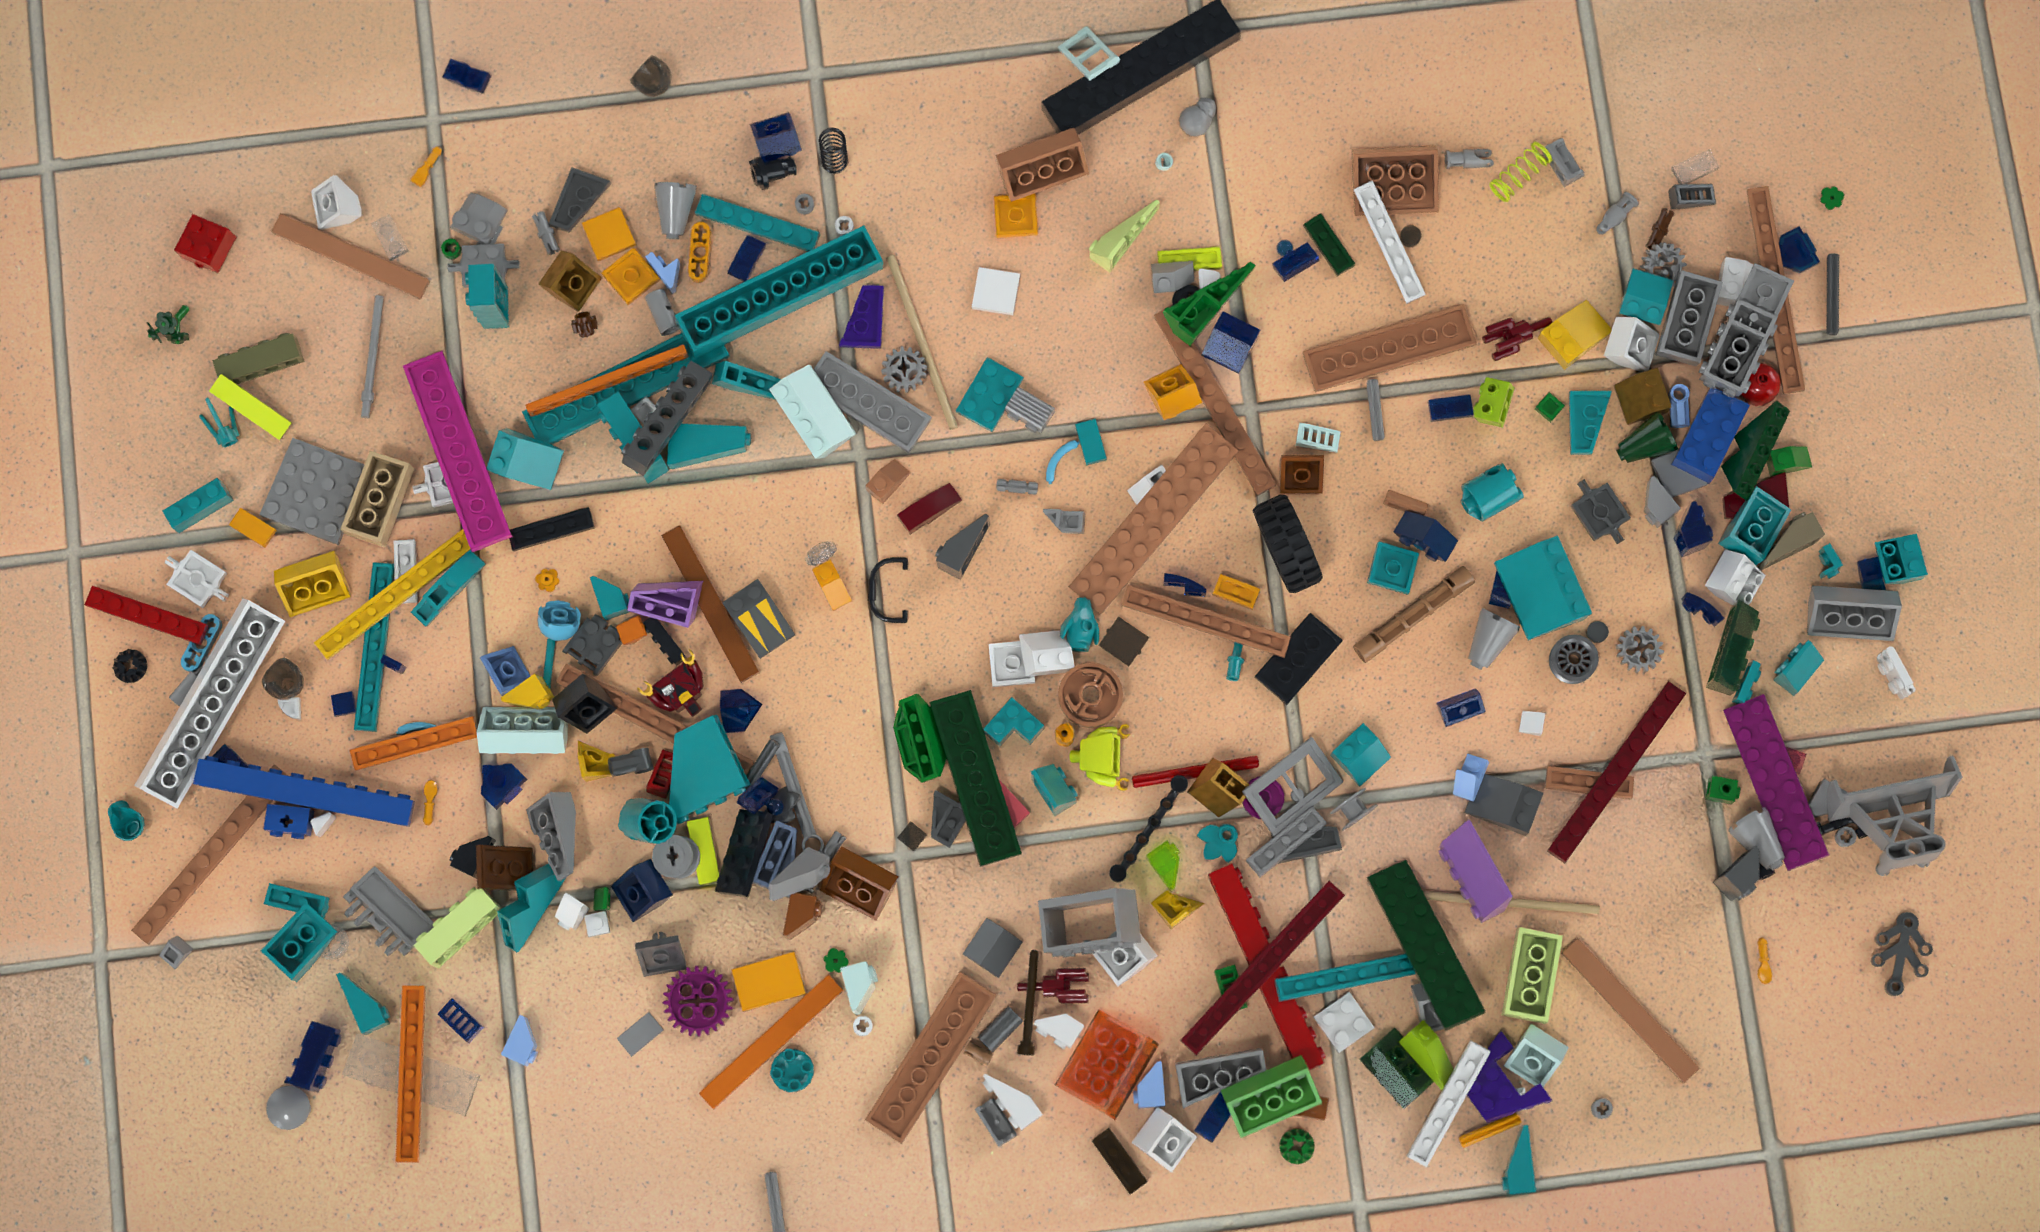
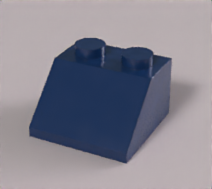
M651 859L631 867L611 885L632 922L655 910L673 896L661 874L654 867Z

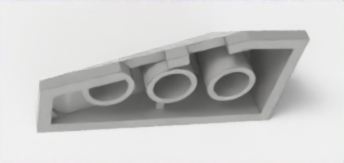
M549 792L526 809L533 834L539 836L541 840L539 845L542 850H546L548 863L557 880L562 881L572 874L574 870L575 804L571 792Z

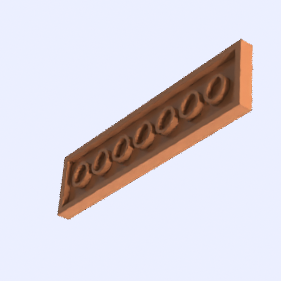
M1462 304L1303 351L1302 354L1314 391L1319 392L1472 347L1477 344L1465 306Z
M959 972L865 1121L902 1144L997 995Z

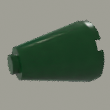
M1660 412L1651 416L1618 444L1619 449L1616 451L1621 461L1626 460L1627 463L1679 449Z

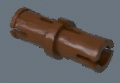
M1662 208L1657 223L1652 226L1653 232L1646 244L1649 250H1651L1654 242L1659 245L1663 237L1668 234L1669 230L1667 228L1674 216L1673 211L1669 210L1667 217H1665L1668 209Z

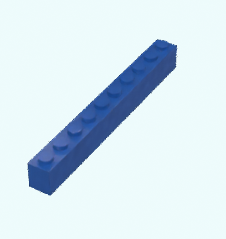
M205 756V760L198 759L193 784L197 786L410 827L415 801L410 800L411 796L398 793L397 797L389 796L388 791L377 789L376 793L368 792V787L355 785V789L346 787L347 783L334 781L333 785L327 784L325 779L312 777L311 781L303 779L304 775L291 773V776L282 775L283 771L271 768L269 772L261 771V766L248 764V768L239 766L240 762L227 760L225 764L218 762L219 758Z

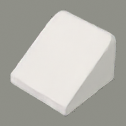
M1199 269L1200 289L1220 279V273L1217 271Z
M1522 711L1519 732L1541 736L1545 713Z
M328 812L311 819L310 822L315 835L322 837L334 822L336 816Z

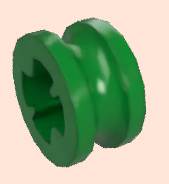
M447 239L441 245V251L446 258L452 260L460 256L461 246L455 239ZM450 245L454 247L456 251L452 253L447 249V247Z

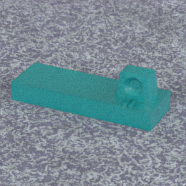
M269 883L263 904L297 912L305 903H308L324 918L328 912L330 898Z

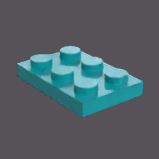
M987 357L957 407L956 413L993 433L1005 412L1006 405L1017 388L1020 387L1024 377Z

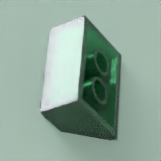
M1394 1027L1359 1060L1391 1094L1394 1100L1405 1109L1434 1081L1399 1043L1403 1036Z

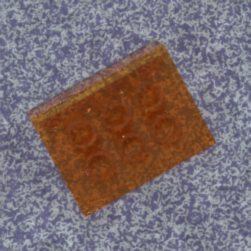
M1098 1009L1056 1081L1055 1086L1111 1119L1116 1120L1159 1044L1144 1033Z

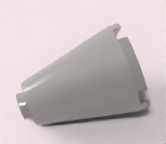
M675 182L655 183L654 188L662 234L666 235V239H679V236H683L696 193V185L686 184V187H684V185Z
M1482 608L1468 659L1472 660L1470 664L1482 670L1483 666L1488 668L1518 633L1520 626Z
M1763 807V812L1759 813L1755 810L1736 822L1737 827L1734 830L1730 827L1728 831L1747 851L1757 846L1759 848V862L1766 869L1771 868L1775 870L1784 864L1782 860L1785 859L1769 812Z

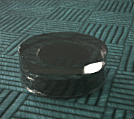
M1413 225L1404 227L1400 234L1402 244L1410 248L1417 246L1421 240V231Z

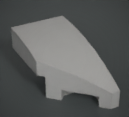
M1043 509V513L1062 533L1084 534L1085 513L1083 511Z

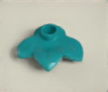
M1224 824L1220 827L1208 825L1197 834L1199 839L1207 842L1204 847V859L1214 860L1222 856L1229 863L1236 856L1237 847L1235 842L1238 832L1233 825ZM1225 831L1231 833V837L1229 839H1225L1223 837V833Z

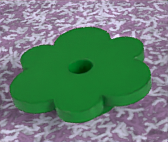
M1831 187V189L1824 188L1821 191L1822 197L1820 202L1825 204L1826 209L1832 210L1842 205L1841 201L1844 199V193L1838 191L1837 187Z
M831 948L828 951V955L823 959L828 972L835 970V972L840 973L841 968L849 964L848 959L845 957V952L842 950L838 952L835 948Z

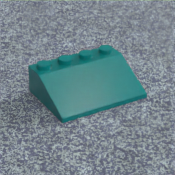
M1558 536L1538 542L1494 562L1528 641L1583 621L1592 614Z

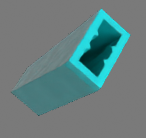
M681 424L668 442L667 465L669 469H677L747 452V446L751 445V433H748L746 426Z

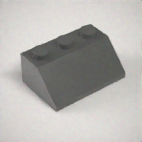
M1754 846L1743 853L1713 882L1730 901L1735 899L1741 900L1757 888L1755 883L1759 880V848Z

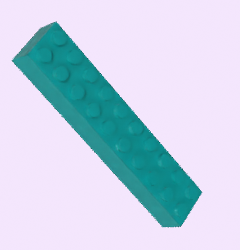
M863 225L676 314V324L696 359L882 270L883 260Z

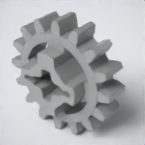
M902 346L900 352L893 349L892 356L886 355L888 362L882 361V366L885 369H882L881 372L882 375H886L884 382L890 381L889 388L892 389L896 386L897 392L904 388L905 392L908 393V388L911 387L915 391L916 384L922 386L921 378L927 377L926 373L922 371L927 370V365L923 364L925 362L924 357L918 358L920 355L919 351L913 354L912 347H909L908 351H904ZM907 357L913 359L915 362H910L907 359ZM903 362H905L907 368L906 377L902 373ZM913 375H916L913 380L909 381ZM893 377H898L902 382L895 380Z

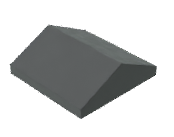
M986 918L963 952V955L999 978L1023 942Z

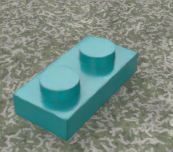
M1754 660L1748 663L1732 700L1733 703L1740 704L1750 700L1753 694V690H1751L1753 682L1756 683L1761 675L1759 670L1761 663Z

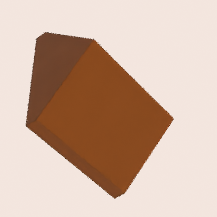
M1281 455L1279 462L1280 494L1323 493L1324 455Z

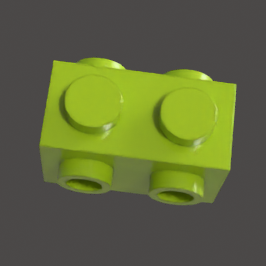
M1486 377L1485 382L1481 384L1479 389V402L1475 404L1473 409L1474 418L1479 423L1503 428L1515 387L1510 382Z

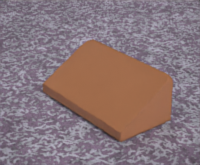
M1388 490L1383 503L1402 512L1409 511L1423 516L1428 507L1427 503L1392 490Z

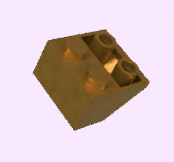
M1212 758L1187 793L1217 817H1220L1241 805L1246 798L1242 791L1250 784L1223 762Z

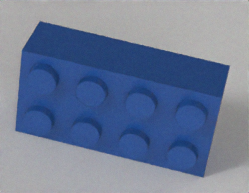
M1710 388L1706 393L1671 464L1707 482V484H1710L1715 477L1750 406L1735 397L1726 396L1722 393L1723 391L1717 388Z

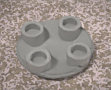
M283 1086L271 1094L267 1101L266 1111L269 1120L274 1126L283 1130H291L301 1126L306 1121L311 1112V1105L304 1091L294 1086Z

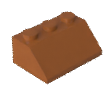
M842 846L832 859L829 866L830 873L824 879L819 891L877 921L893 892L899 876Z

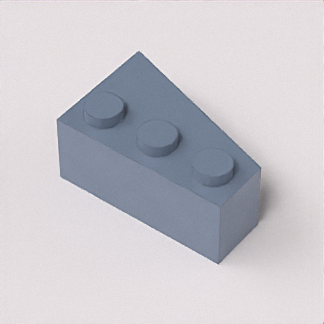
M776 821L760 858L753 884L769 890V883L796 858L798 832L796 828Z

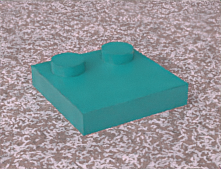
M1380 541L1377 542L1367 583L1408 595L1419 553Z

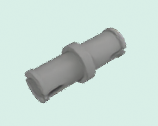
M538 212V216L534 214L532 218L539 231L537 235L539 239H542L547 254L552 255L555 254L554 251L559 252L560 248L553 235L555 232L553 228H550L545 212Z

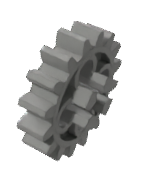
M1660 243L1659 245H1652L1653 250H1646L1648 256L1641 258L1645 261V264L1641 265L1640 268L1645 269V272L1655 273V275L1665 278L1669 273L1668 278L1676 281L1678 274L1684 271L1682 267L1687 266V263H1682L1685 255H1679L1681 249L1674 248V244ZM1674 259L1672 265H1665L1664 262H1672ZM1655 266L1662 267V269H1656V270H1654V273H1653V268H1654Z
M1634 626L1631 629L1632 633L1626 630L1624 632L1625 637L1620 636L1618 639L1622 644L1616 646V649L1621 650L1617 657L1623 658L1620 663L1621 665L1628 664V671L1634 667L1635 673H1638L1641 668L1646 673L1648 666L1654 669L1656 667L1654 662L1659 663L1662 660L1658 655L1664 653V650L1659 649L1663 642H1657L1659 634L1653 636V629L1646 632L1645 627L1642 626L1638 631ZM1634 636L1640 638V648H1644L1647 644H1652L1654 647L1653 650L1647 648L1642 652V657L1646 658V663L1640 662V651H1636L1633 655L1626 653L1627 649L1633 651L1638 646V642L1633 639Z

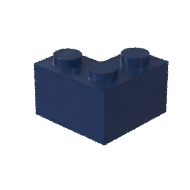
M1405 511L1393 531L1399 537V542L1408 547L1414 545L1417 549L1426 553L1425 556L1434 562L1437 560L1446 562L1458 542L1436 519Z

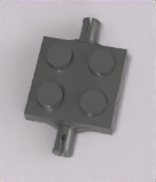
M1585 479L1580 481L1577 485L1584 495L1580 500L1573 503L1571 508L1592 540L1596 541L1604 535L1611 534L1616 544L1624 541L1625 539L1621 536L1618 528L1630 520L1631 517L1609 484L1606 483L1599 488L1591 490Z

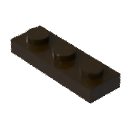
M1110 1128L1091 1140L1130 1195L1148 1182Z

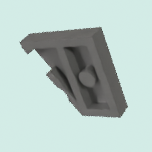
M935 790L931 838L951 848L966 822L961 804Z

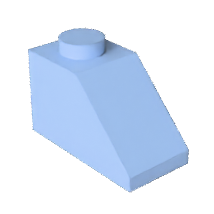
M519 1015L501 1055L528 1067L529 1063L533 1064L537 1057V1044L528 1019Z
M1162 1061L1157 1062L1137 1085V1090L1133 1091L1134 1104H1138V1108L1165 1107Z

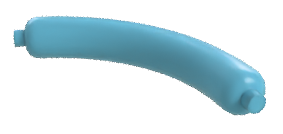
M1070 441L1054 453L1046 471V481L1049 484H1052L1054 481L1055 469L1059 460L1067 452L1077 448L1080 444L1079 441Z
M413 722L398 727L396 733L397 735H403L411 731L435 727L436 725L426 722Z

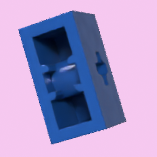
M267 804L264 830L270 832V836L283 837V834H291V838L304 839V836H311L312 824L310 821L314 818L315 811L310 808ZM293 820L292 824L285 825V821Z

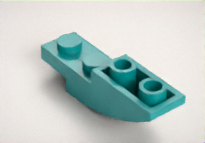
M470 549L422 596L423 599L414 607L411 613L425 627L429 626L456 595H459L486 563Z

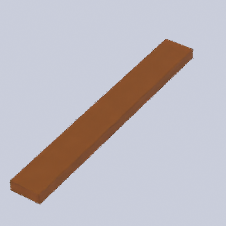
M681 526L661 535L686 582L703 581L698 605L739 681L742 683L759 674L760 672Z

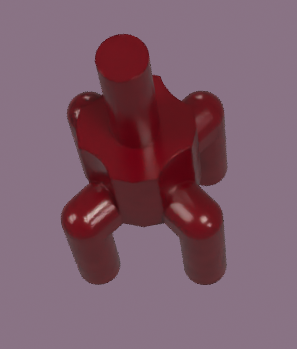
M1547 317L1529 324L1525 320L1515 323L1513 318H1507L1486 326L1487 335L1482 336L1484 344L1503 337L1504 341L1495 344L1497 352L1491 354L1493 361H1497L1520 351L1519 344L1533 339L1532 332L1549 326L1552 323V319Z
M1059 968L1055 971V975L1043 976L1042 982H1036L1035 991H1043V997H1056L1061 1004L1089 1003V995L1086 994V989L1070 990V982H1089V973H1086V968ZM1027 982L1017 983V990L1027 991Z

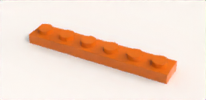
M471 716L351 749L349 751L354 770H361L477 738V725L475 717Z

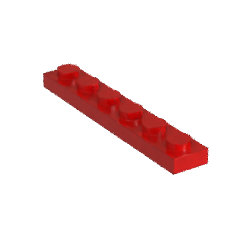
M95 586L91 587L84 604L86 607L198 645H202L209 627L205 623Z

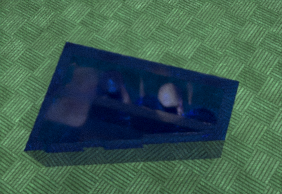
M311 1021L301 1043L302 1050L299 1058H295L292 1063L295 1066L291 1078L286 1077L284 1083L319 1093V1090L323 1089L326 1083V1070L332 1066L334 1048L340 1044L341 1030Z

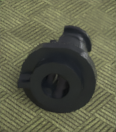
M791 156L786 159L763 162L761 157H756L749 161L755 186H760L761 190H767L769 182L783 179L789 175H797L796 165Z

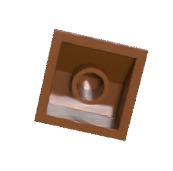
M799 893L790 895L783 936L786 939H793L816 923L817 917L821 918L823 905H821L817 896Z

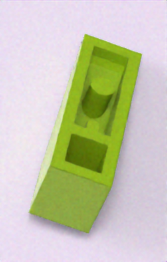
M1422 1020L1399 1043L1435 1084L1443 1090L1454 1069L1438 1035Z

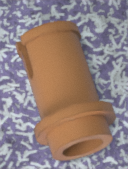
M971 1041L964 1052L965 1055L980 1061L981 1065H988L993 1056L990 1049L985 1050Z

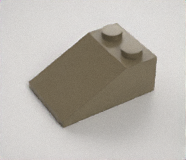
M1803 512L1789 522L1790 526L1783 532L1767 554L1765 560L1759 565L1758 568L1760 570H1764L1816 544L1825 535L1813 512L1807 515Z

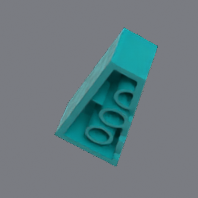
M618 391L597 404L600 412L597 414L604 424L606 422L609 423L611 428L608 431L614 440H620L622 445L619 448L622 451L627 443H632L635 431L639 427L642 428V426ZM644 446L639 447L642 450H647ZM660 454L643 476L648 484L669 471Z

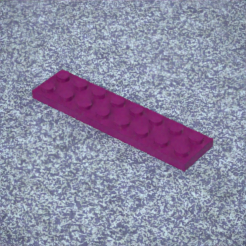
M1762 694L1745 701V703L1724 709V714L1761 806L1768 810L1785 856L1783 861L1787 871L1830 856L1765 695Z

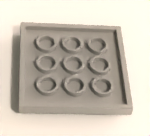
M292 438L259 515L339 545L344 535L340 529L364 464Z

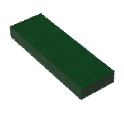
M1321 213L1303 224V227L1337 277L1355 266L1354 261Z

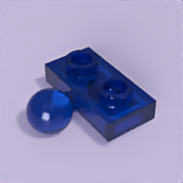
M1281 240L1277 244L1276 250L1279 255L1284 257L1275 261L1272 265L1273 269L1285 282L1320 260L1308 242L1293 251V245L1290 241Z
M763 777L759 778L743 792L736 802L752 814H755L764 805L767 807L768 813L773 814V816L780 815L784 809L781 800L772 799L777 794L779 788Z

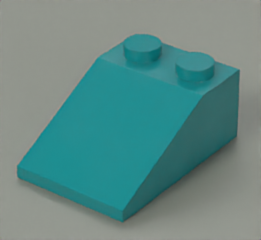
M504 428L498 431L487 470L509 479L551 490L565 450L509 428Z
M1756 486L1748 501L1745 500L1727 526L1718 544L1727 550L1745 554L1757 565L1765 560L1791 509Z
M1051 764L1031 771L1032 782L1054 816L1077 803L1075 797L1078 794L1072 785L1067 786L1063 780L1066 778V775L1060 767L1056 769L1055 765Z
M305 903L264 946L261 952L292 981L298 982L314 965L338 931L308 903Z

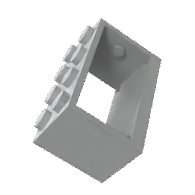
M1112 888L1038 900L1043 952L1052 953V957H1074L1075 954L1079 953L1086 955L1093 954L1099 950L1101 952L1113 951L1114 948L1118 947L1121 949L1134 947L1133 943L1141 942L1135 890ZM1113 902L1117 937L1095 941L1085 940L1082 943L1067 945L1063 910Z

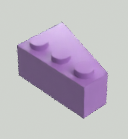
M703 581L638 583L631 591L627 611L689 628L695 620Z

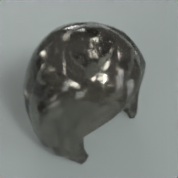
M651 55L634 73L630 82L642 94L648 97H656L668 90L671 84V72L666 63L658 57Z
M283 657L277 659L265 672L262 678V685L270 696L278 700H289L302 691L304 676L297 665Z

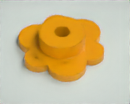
M542 569L541 574H537L535 577L536 583L539 584L538 588L547 592H553L555 585L560 583L555 569H550L549 571Z

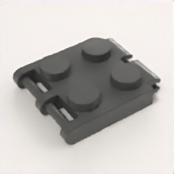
M597 614L592 619L587 617L562 651L577 659L578 664L585 665L592 670L596 677L622 645L617 629L610 625L605 630L608 622ZM571 648L574 649L575 651H577V652H578L579 654H581L582 656H581V657L578 656L576 653H574V652L571 650ZM588 659L590 662L596 665L597 668L589 664L586 660Z

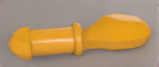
M428 780L423 789L427 802H424L423 822L427 826L433 822V806L435 803H432V800L438 791L437 784L433 780Z
M1759 938L1757 945L1761 965L1758 969V978L1762 984H1769L1772 980V971L1768 964L1770 960L1768 958V943L1765 938Z

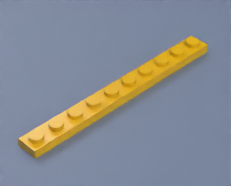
M464 530L459 531L317 639L314 644L327 660L332 658L454 565L470 550Z

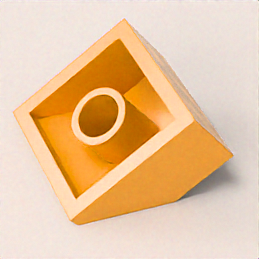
M1181 364L1143 382L1158 413L1164 420L1174 418L1177 414L1193 409L1196 405L1202 403L1194 380Z

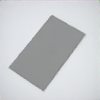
M648 1012L622 1033L617 1040L632 1057L659 1035L663 1029Z

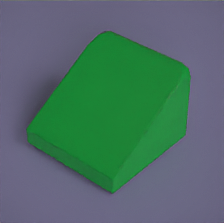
M607 887L595 889L593 910H610V889Z

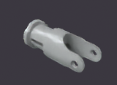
M1465 149L1462 152H1450L1447 150L1445 151V168L1450 169V167L1463 166V168L1491 167L1494 164L1493 160H1483L1480 157H1489L1492 151L1489 149Z
M1624 192L1623 197L1616 205L1613 204L1606 211L1602 222L1596 229L1599 234H1605L1610 228L1621 224L1627 217L1626 214L1633 207L1639 205L1637 199L1632 194Z

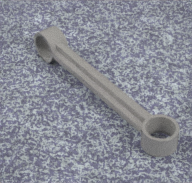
M782 732L771 735L770 739L780 743V747L775 754L788 792H796L801 795L800 800L794 806V810L804 837L802 849L803 851L806 849L805 843L809 838H816L821 843L818 851L821 853L824 849V842L820 836L816 835Z

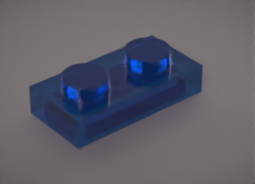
M1470 394L1428 400L1431 422L1467 418L1474 415Z

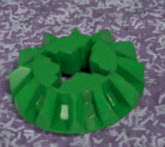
M1292 1129L1282 1136L1279 1148L1281 1155L1286 1161L1292 1164H1302L1312 1157L1315 1145L1313 1138L1307 1131ZM1292 1138L1298 1143L1306 1142L1301 1147L1302 1155L1297 1150L1289 1152V1149L1294 1145Z

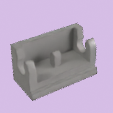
M1563 138L1545 146L1552 157V162L1549 164L1564 187L1584 177V171L1577 165L1565 146Z
M994 1098L975 1109L998 1147L1017 1136Z

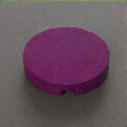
M1261 776L1251 779L1248 784H1252ZM1275 780L1258 793L1274 816L1281 811L1284 804V791ZM1245 798L1242 802L1245 811L1250 816L1261 819L1248 799Z

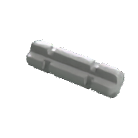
M998 479L996 489L1003 492L1008 490V492L1025 494V492H1028V494L1035 495L1038 492V483Z

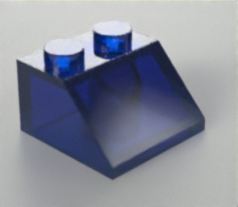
M790 112L750 124L759 155L763 162L777 160L783 156H793L797 152L802 151Z
M1223 311L1212 330L1201 356L1239 374L1258 340L1260 329Z

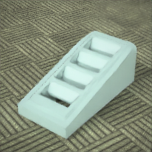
M1299 422L1295 446L1337 453L1341 431ZM1304 431L1309 432L1307 440L1303 439ZM1313 433H1317L1316 442H1312ZM1321 434H1325L1324 444L1320 443ZM1329 435L1334 436L1332 446L1328 445Z

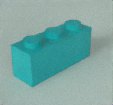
M216 478L162 510L171 527L176 532L181 533L234 500L224 483Z

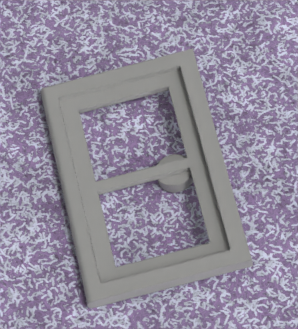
M1310 737L1242 792L1271 834L1276 836L1310 807L1341 785L1343 781L1315 740ZM1309 754L1326 780L1304 797V792L1295 787L1286 771ZM1282 775L1292 789L1291 799L1297 803L1276 819L1258 793Z

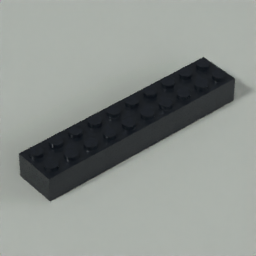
M1214 0L1118 56L1120 61L1116 65L1106 69L1089 81L1084 76L1041 101L1042 111L1056 133L1074 128L1079 135L1240 40L1241 31L1221 0Z

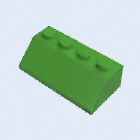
M1302 1055L1220 1090L1241 1138L1322 1103Z

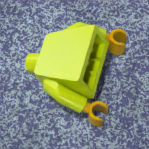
M1123 724L1120 728H1116V726L1097 728L1088 734L1086 739L1080 741V750L1070 751V762L1080 763V770L1086 772V776L1098 785L1112 788L1116 786L1120 791L1127 790L1126 788H1121L1120 782L1122 780L1129 782L1127 778L1116 780V777H1119L1120 738L1127 739L1130 734H1123L1121 729H1128L1129 726Z

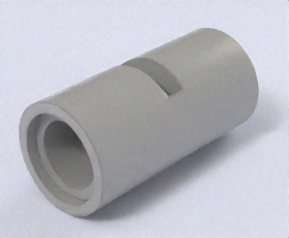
M658 289L647 294L645 299L661 336H667L678 331L679 327L676 324L675 313L671 309V304L665 290Z

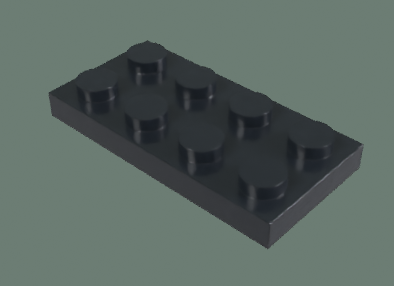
M739 809L727 852L723 859L720 875L717 879L715 892L749 897L773 814L763 811Z

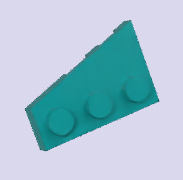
M1569 391L1570 455H1592L1612 391Z

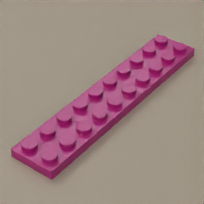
M443 351L403 365L471 551L475 552L511 538V531Z

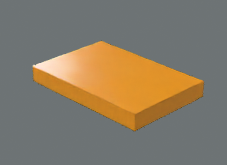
M795 952L732 969L743 1012L806 994Z

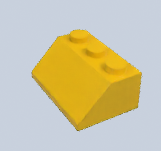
M335 550L274 570V584L289 617L351 597Z

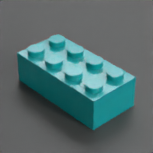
M494 264L468 265V272H465L466 285H469V292L465 294L466 305H469L470 311H473L474 317H477L478 323L484 329L509 328L508 286Z

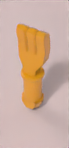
M439 146L432 149L427 160L424 161L425 164L418 168L410 180L419 187L424 185L429 177L430 167L433 168V164L442 153V149Z

